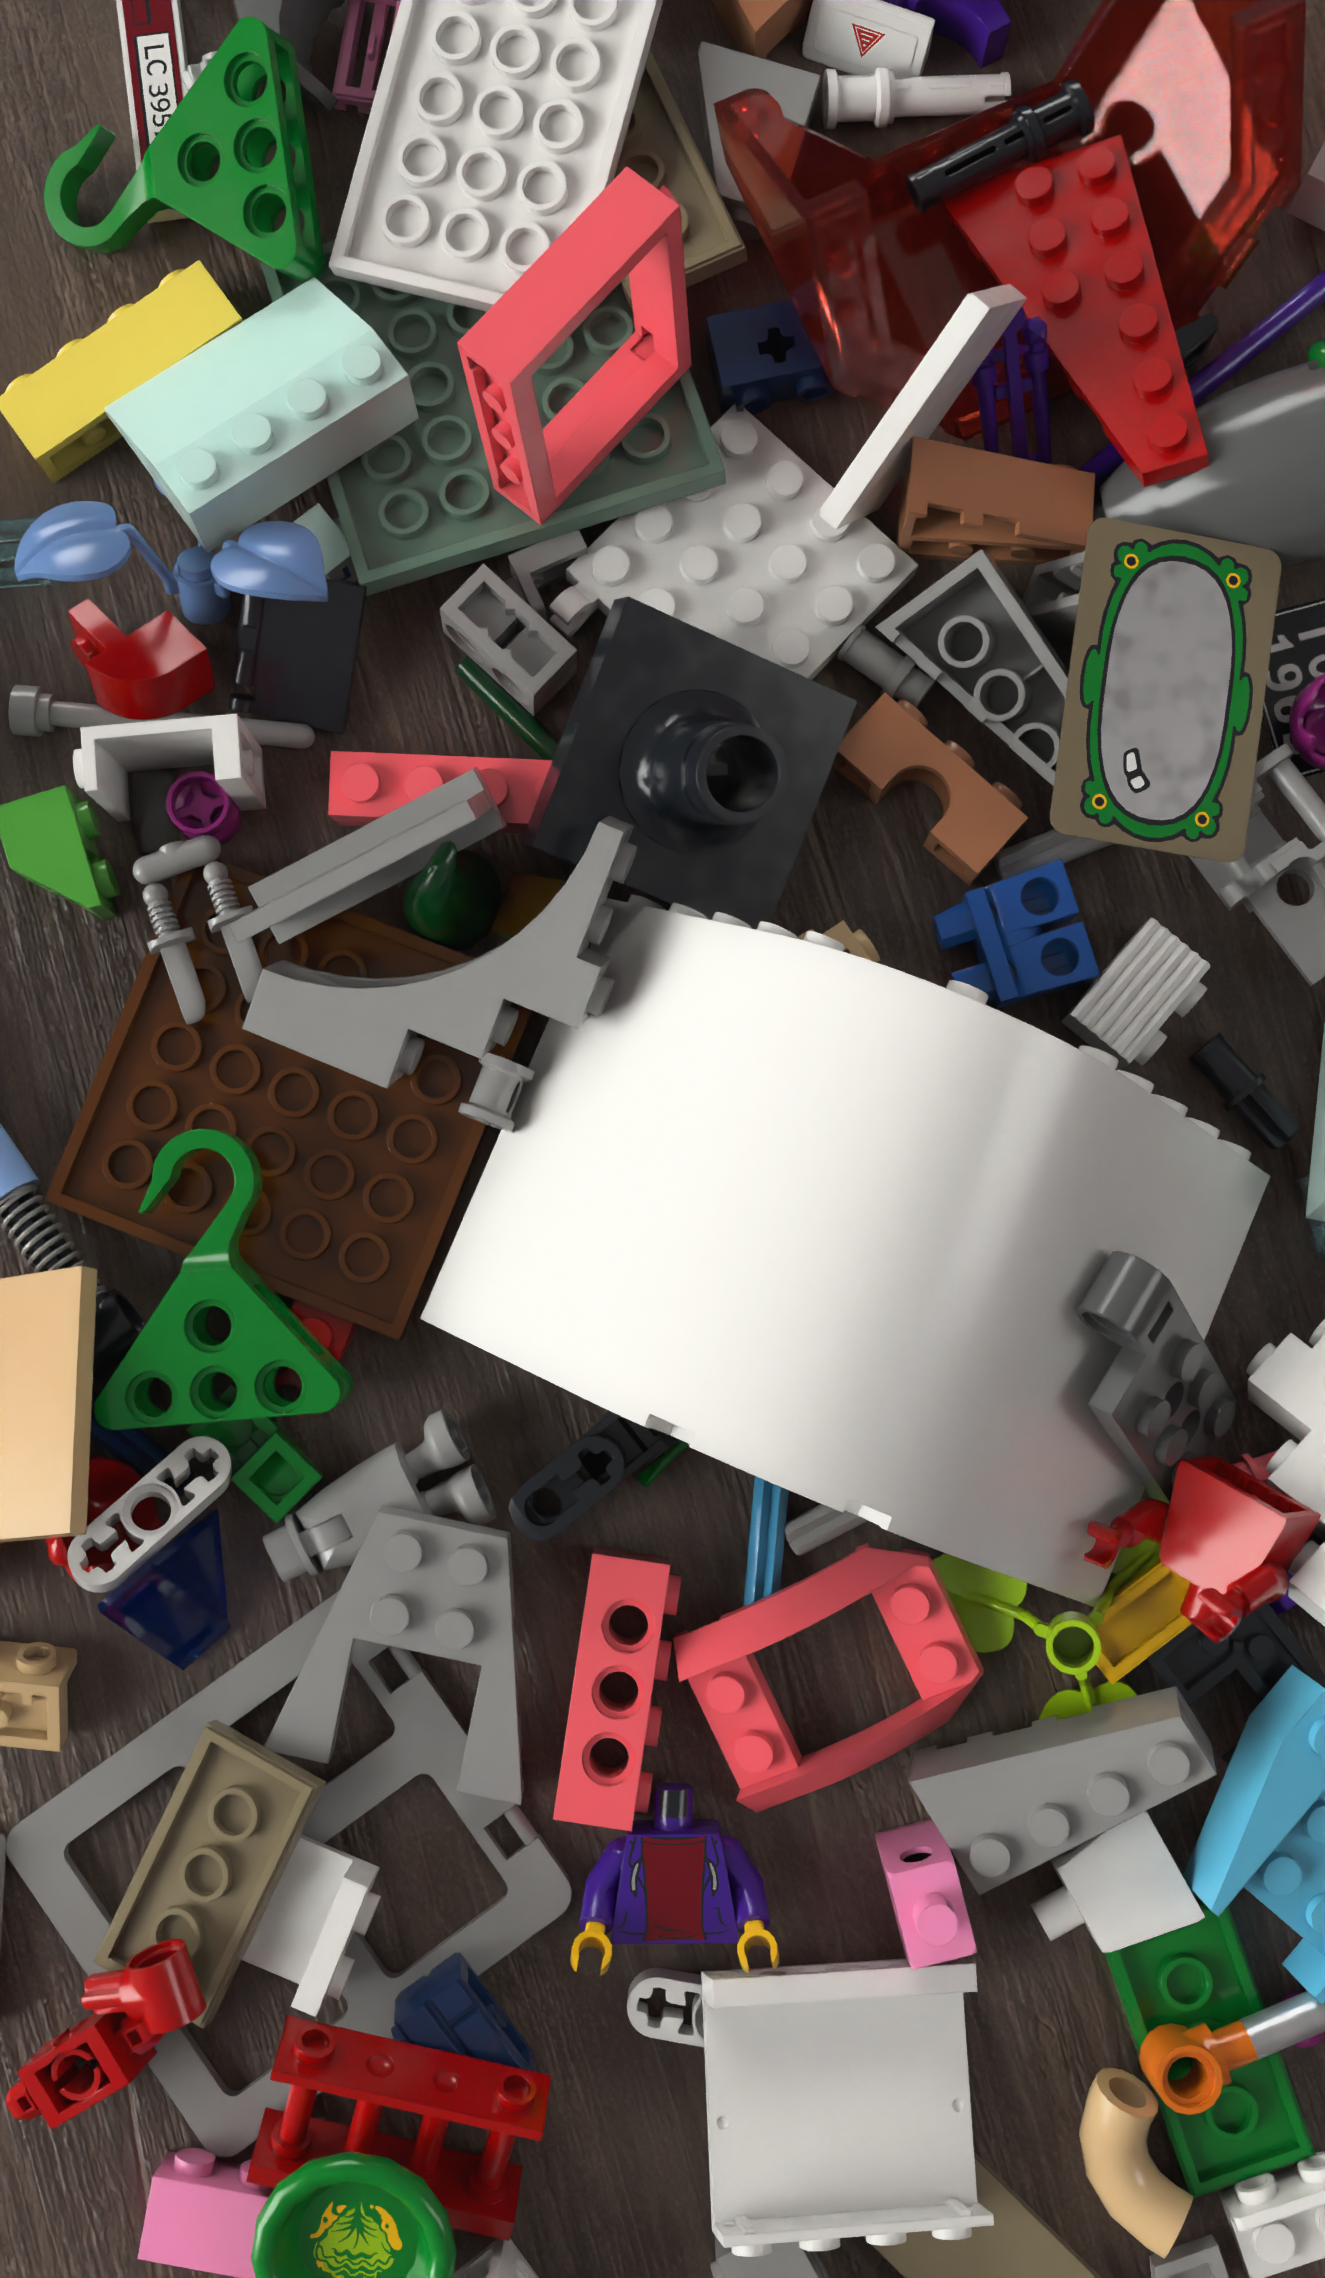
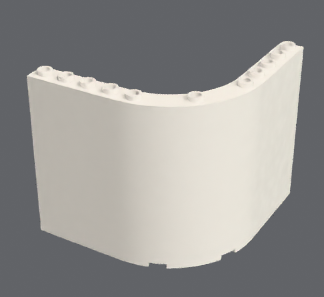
M634 894L630 895L628 902L606 898L605 905L613 908L609 926L600 945L591 943L589 948L611 957L605 976L615 981L606 1006L600 1016L590 1013L589 1018L578 1029L549 1018L528 1067L535 1072L531 1082L524 1083L511 1116L512 1121L515 1123L513 1131L509 1133L501 1130L420 1319L644 1427L671 1435L690 1444V1448L842 1513L845 1510L858 1515L889 1532L1095 1607L1104 1592L1118 1554L1108 1569L1083 1560L1084 1553L1089 1552L1096 1542V1538L1087 1533L1088 1524L1091 1521H1097L1110 1526L1111 1521L1140 1501L1145 1488L1088 1405L1122 1346L1104 1338L1089 1328L1077 1316L1076 1310L1111 1252L1122 1251L1150 1263L1171 1281L1202 1339L1205 1340L1270 1175L1249 1162L1251 1156L1249 1150L1237 1144L1218 1139L1219 1129L1203 1121L1185 1117L1188 1111L1186 1106L1170 1098L1151 1094L1154 1088L1152 1082L1138 1075L1116 1070L1119 1060L1113 1055L1085 1045H1080L1077 1049L1032 1025L987 1006L986 1002L989 996L982 990L969 984L949 980L947 987L944 988L897 969L845 953V946L833 938L813 931H807L804 940H800L787 929L769 922L760 921L756 930L751 929V926L744 921L721 912H715L712 920H708L702 913L678 903H672L669 911H666L664 907L656 902Z

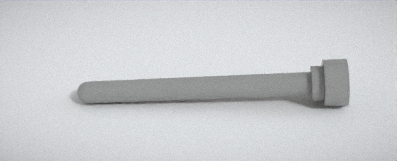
M19 684L14 685L12 688L8 710L12 734L41 737L44 731L54 732L56 726L80 728L214 716L177 712L170 716L152 720L128 719L115 715L97 704L57 701L56 695L47 694L43 687ZM240 718L259 745L306 749L315 740V733L307 724Z

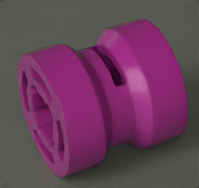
M203 771L188 772L177 778L169 788L166 797L167 813L172 822L189 839L201 835H211L218 839L220 845L231 841L239 831L242 821L241 810L218 784L213 774ZM217 809L215 817L211 820V817L214 815L215 810Z

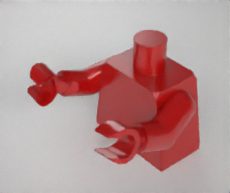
M1218 1456L1181 1458L1176 1471L1170 1504L1153 1498L1143 1499L1111 1521L1110 1526L1097 1521H1091L1088 1524L1087 1533L1095 1537L1096 1542L1089 1552L1084 1553L1083 1560L1108 1569L1115 1560L1119 1550L1123 1547L1132 1548L1145 1539L1160 1544L1159 1557L1162 1564L1190 1581L1180 1612L1215 1643H1220L1236 1630L1242 1618L1248 1616L1264 1604L1278 1601L1286 1594L1289 1587L1287 1572L1293 1560L1302 1550L1317 1526L1321 1514Z

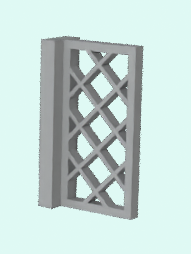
M475 767L249 886L248 889L258 908L229 924L228 927L237 943L270 927L277 942L281 944L423 870L431 856L442 843L452 841L456 845L458 852L504 828L507 824L480 772Z

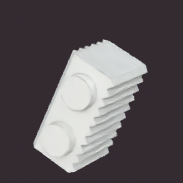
M1150 918L1135 932L1061 1022L1091 1047L1116 1057L1119 1060L1117 1065L1119 1070L1129 1065L1133 1059L1140 1065H1144L1166 1040L1167 1036L1159 1028L1173 1011L1184 1017L1207 991L1208 988L1199 980L1211 966L1208 961L1201 959L1198 953L1192 951L1187 944L1182 943L1177 936L1171 934L1168 928L1161 926L1158 920Z

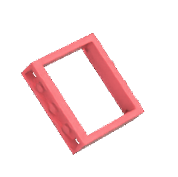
M627 166L457 342L493 487L541 526L692 366L680 205L674 195L664 185L657 189ZM629 274L635 332L542 430L532 375Z

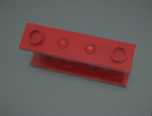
M287 2015L270 2076L272 2081L291 2085L285 2111L265 2108L246 2182L275 2188L281 2180L309 2160L347 2151L388 2157L424 2179L447 2210L451 2228L509 2241L515 2223L523 2165L509 2163L508 2160L516 2136L541 2141L544 2132L551 2075ZM317 2091L357 2100L351 2126L311 2118ZM384 2106L423 2115L416 2141L377 2133ZM450 2121L489 2130L482 2156L443 2148Z

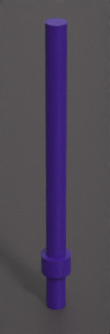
M1325 270L1188 380L1195 406L1325 301ZM1110 441L1105 448L1077 470L1095 473L1096 487L1124 462V459Z

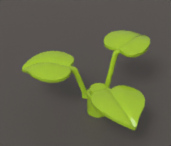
M1145 1539L1132 1548L1123 1547L1120 1549L1112 1572L1117 1575L1109 1582L1089 1615L1076 1611L1063 1612L1054 1617L1049 1624L1041 1621L1029 1610L1018 1606L1026 1595V1582L947 1553L932 1559L976 1652L988 1653L1005 1648L1013 1637L1014 1618L1032 1628L1037 1636L1046 1639L1047 1656L1053 1666L1061 1672L1075 1675L1081 1690L1068 1688L1056 1692L1044 1705L1039 1720L1057 1715L1058 1720L1092 1712L1093 1706L1138 1696L1128 1684L1122 1681H1117L1113 1685L1109 1681H1105L1093 1688L1088 1671L1097 1664L1100 1658L1101 1642L1097 1627L1104 1621V1615L1113 1602L1114 1597L1125 1584H1128L1160 1559V1544Z

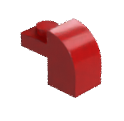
M89 598L68 611L75 634V639L70 642L72 650L79 662L88 671L97 703L107 711L120 717L135 720L163 718L181 711L215 689L207 648L168 610L128 636Z

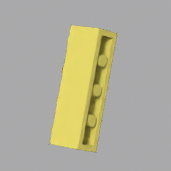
M198 260L186 269H177L169 273L160 282L157 289L135 304H126L112 313L106 324L84 339H75L64 345L55 359L33 374H24L13 380L6 388L5 393L0 396V411L54 484L122 437L119 430L108 417L104 409L106 406L238 325L243 320L204 265Z

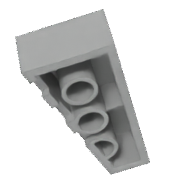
M980 549L877 625L876 628L910 656L931 678L938 681L980 722L987 725L1015 753L1054 787L1069 670L994 558L986 551Z
M1177 1686L1093 1706L1092 1712L1060 1720L1055 1715L1032 1721L1031 1727L994 1735V1732L991 1731L967 1737L966 1743L938 1749L937 1745L914 1750L909 1783L980 1896L1217 1775L1211 1741Z

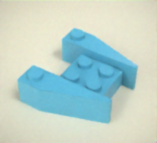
M1291 1665L1250 1714L1185 1868L1183 1878L1193 1892L1218 1917L1244 1887L1303 1937L1283 1961L1282 1965L1314 1999L1323 2005L1325 2003V1688Z

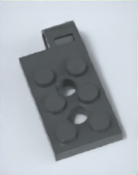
M1113 1251L1076 1310L1077 1316L1089 1328L1104 1338L1122 1346L1088 1405L1151 1498L1170 1504L1180 1459L1204 1457L1214 1439L1222 1437L1230 1428L1235 1416V1403L1237 1400L1171 1281L1160 1270L1143 1259L1126 1252Z

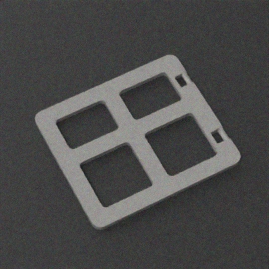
M339 1591L27 1816L10 1831L6 1841V1852L9 1860L88 1977L94 1973L108 1972L95 1964L93 1960L113 1919L70 1857L69 1845L71 1841L171 1768L177 1766L185 1768L207 1722L216 1719L230 1727V1725L298 1677ZM356 1639L352 1663L393 1720L395 1731L391 1737L325 1784L302 1835L324 1844L415 1776L427 1774L437 1783L499 1872L508 1888V1892L504 1897L399 1973L388 1971L364 1936L356 1932L353 1933L345 1956L355 1959V1962L342 1992L347 2002L348 2010L330 2025L394 2039L391 2028L395 2025V1999L401 1991L422 1976H428L433 1968L454 1953H461L477 1976H479L562 1915L571 1901L572 1883L562 1865L541 1835L537 1834L517 1804L456 1792L468 1731L412 1653L406 1649ZM386 1648L389 1649L409 1678L393 1691L371 1662L372 1658ZM502 1814L505 1815L524 1843L522 1847L508 1857L487 1828L490 1823ZM186 2026L167 2032L164 2038L154 2046L157 2054L149 2061V2067L201 2144L208 2152L213 2153L215 2156H234L257 2140L266 2107L285 2111L291 2085L270 2080L273 2067L243 2089L231 2090L220 2078Z

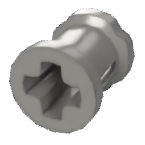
M487 1053L482 1059L479 1058L478 1060L482 1065V1069L469 1102H461L458 1112L491 1127L512 1133L515 1123L512 1121L511 1116L524 1083L531 1082L535 1072L503 1057Z

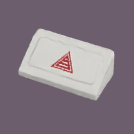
M813 0L803 41L802 56L852 75L874 74L877 67H887L888 70L894 71L895 77L921 76L929 55L935 20L926 15L882 0Z

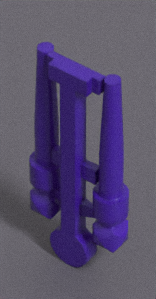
M1021 306L1001 335L1002 347L994 351L993 346L971 377L972 386L977 388L985 451L999 454L995 399L1007 398L1013 457L1050 464L1052 460L1047 381L1050 355L1048 345L1044 344L1048 335L1047 324L1040 316L1025 320L1026 314ZM1020 329L1022 338L1027 343H1018L1017 332ZM1023 354L1025 371L1030 373V376L1021 378L1019 357ZM995 361H1004L1006 383L994 386L997 382ZM1031 391L1039 449L1038 453L1028 455L1023 393Z

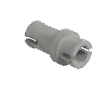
M862 624L854 630L837 656L838 659L844 660L883 688L880 692L881 696L885 692L892 699L894 697L898 700L904 699L916 708L936 682L920 669L910 656H902L866 630V627Z

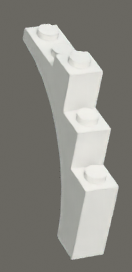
M1324 1319L1310 1337L1309 1343L1314 1346L1313 1348H1310L1294 1334L1290 1333L1278 1347L1272 1343L1265 1345L1252 1359L1246 1373L1250 1375L1248 1379V1399L1301 1441L1297 1444L1290 1439L1284 1443L1266 1466V1470L1271 1473L1268 1478L1269 1486L1321 1514L1313 1533L1322 1539L1324 1543L1319 1546L1315 1541L1310 1540L1295 1557L1288 1571L1293 1575L1289 1581L1288 1597L1325 1627Z

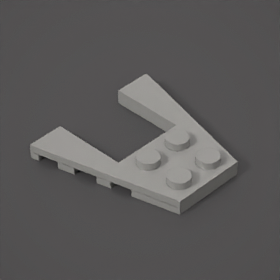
M382 1505L269 1735L265 1747L276 1753L329 1763L334 1753L356 1639L476 1664L482 1667L456 1792L521 1805L525 1788L524 1779H522V1733L517 1690L518 1660L514 1636L515 1606L511 1533Z

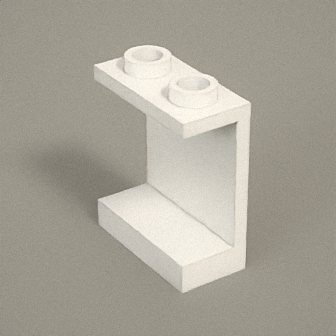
M238 714L80 727L82 749H75L73 753V769L79 788H84V791L118 822L131 821L127 772L214 765L215 780L241 811L266 809L262 748Z

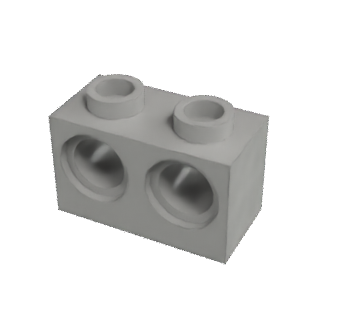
M484 563L440 607L443 633L533 716L576 674L577 649Z

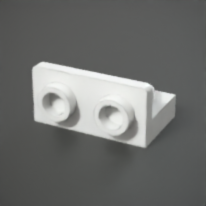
M1316 2152L1315 2156L1299 2161L1297 2167L1273 2175L1264 2173L1236 2183L1234 2188L1219 2192L1244 2271L1249 2278H1266L1325 2258V2152Z

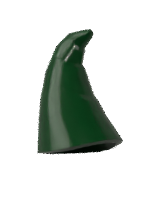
M446 841L434 852L423 870L409 877L403 894L404 919L413 935L455 951L468 949L484 939L492 929L502 901L500 880L492 865L475 852L465 849L457 852L456 845L452 841Z

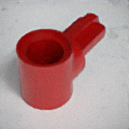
M183 1939L162 1941L142 1950L127 1962L124 1970L100 1972L90 1975L84 1981L85 1993L80 1998L85 2010H93L97 2015L125 2012L135 2021H144L147 2031L151 2034H163L181 2028L198 2018L207 2007L186 1942Z

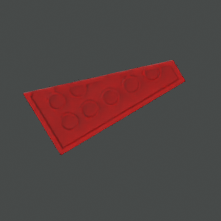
M1121 135L984 179L980 183L940 202L941 211L952 225L955 224L966 238L971 252L980 264L984 263L999 285L1011 284L1027 297L1022 305L1026 314L1025 320L1040 316L1047 324L1048 335L1044 344L1049 347L1050 359H1054L1068 377L1070 387L1081 401L1085 400L1101 422L1105 435L1144 487L1195 473L1209 466L1207 448Z

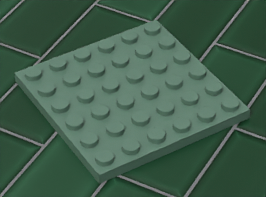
M335 240L322 244L324 269L317 280L372 327L409 376L419 419L327 477L360 586H367L366 596L726 484L725 468L693 378L688 369L541 526L493 487L457 342L478 322L486 311L335 276L329 267ZM261 263L272 302H275L303 284L266 263ZM620 283L532 375L542 430L635 332L633 311Z

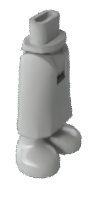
M442 1408L428 1416L423 1426L424 1440L414 1450L406 1454L399 1442L391 1444L326 1486L297 1512L286 1515L284 1526L263 1536L264 1546L283 1582H287L306 1572L315 1577L326 1570L352 1565L382 1505L437 1517L459 1512L471 1524L480 1526L497 1519V1513L488 1486L476 1464L459 1470L447 1480L426 1491L425 1489L420 1491L417 1489L416 1484L421 1479L435 1472L456 1467L468 1461L471 1457L465 1438L445 1409Z

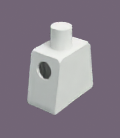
M1147 1811L1050 1859L1064 1886L1030 1904L1050 1941L1085 1923L1092 1938L1103 1953L1122 1949L1196 1923L1205 1918Z

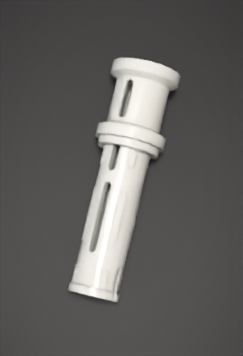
M877 67L874 74L838 75L836 69H825L822 83L824 129H835L838 122L873 121L875 127L883 128L887 127V124H892L894 117L1007 115L1010 101L1005 100V96H1011L1009 72H1001L1000 74L895 77L894 71L888 70L887 67Z

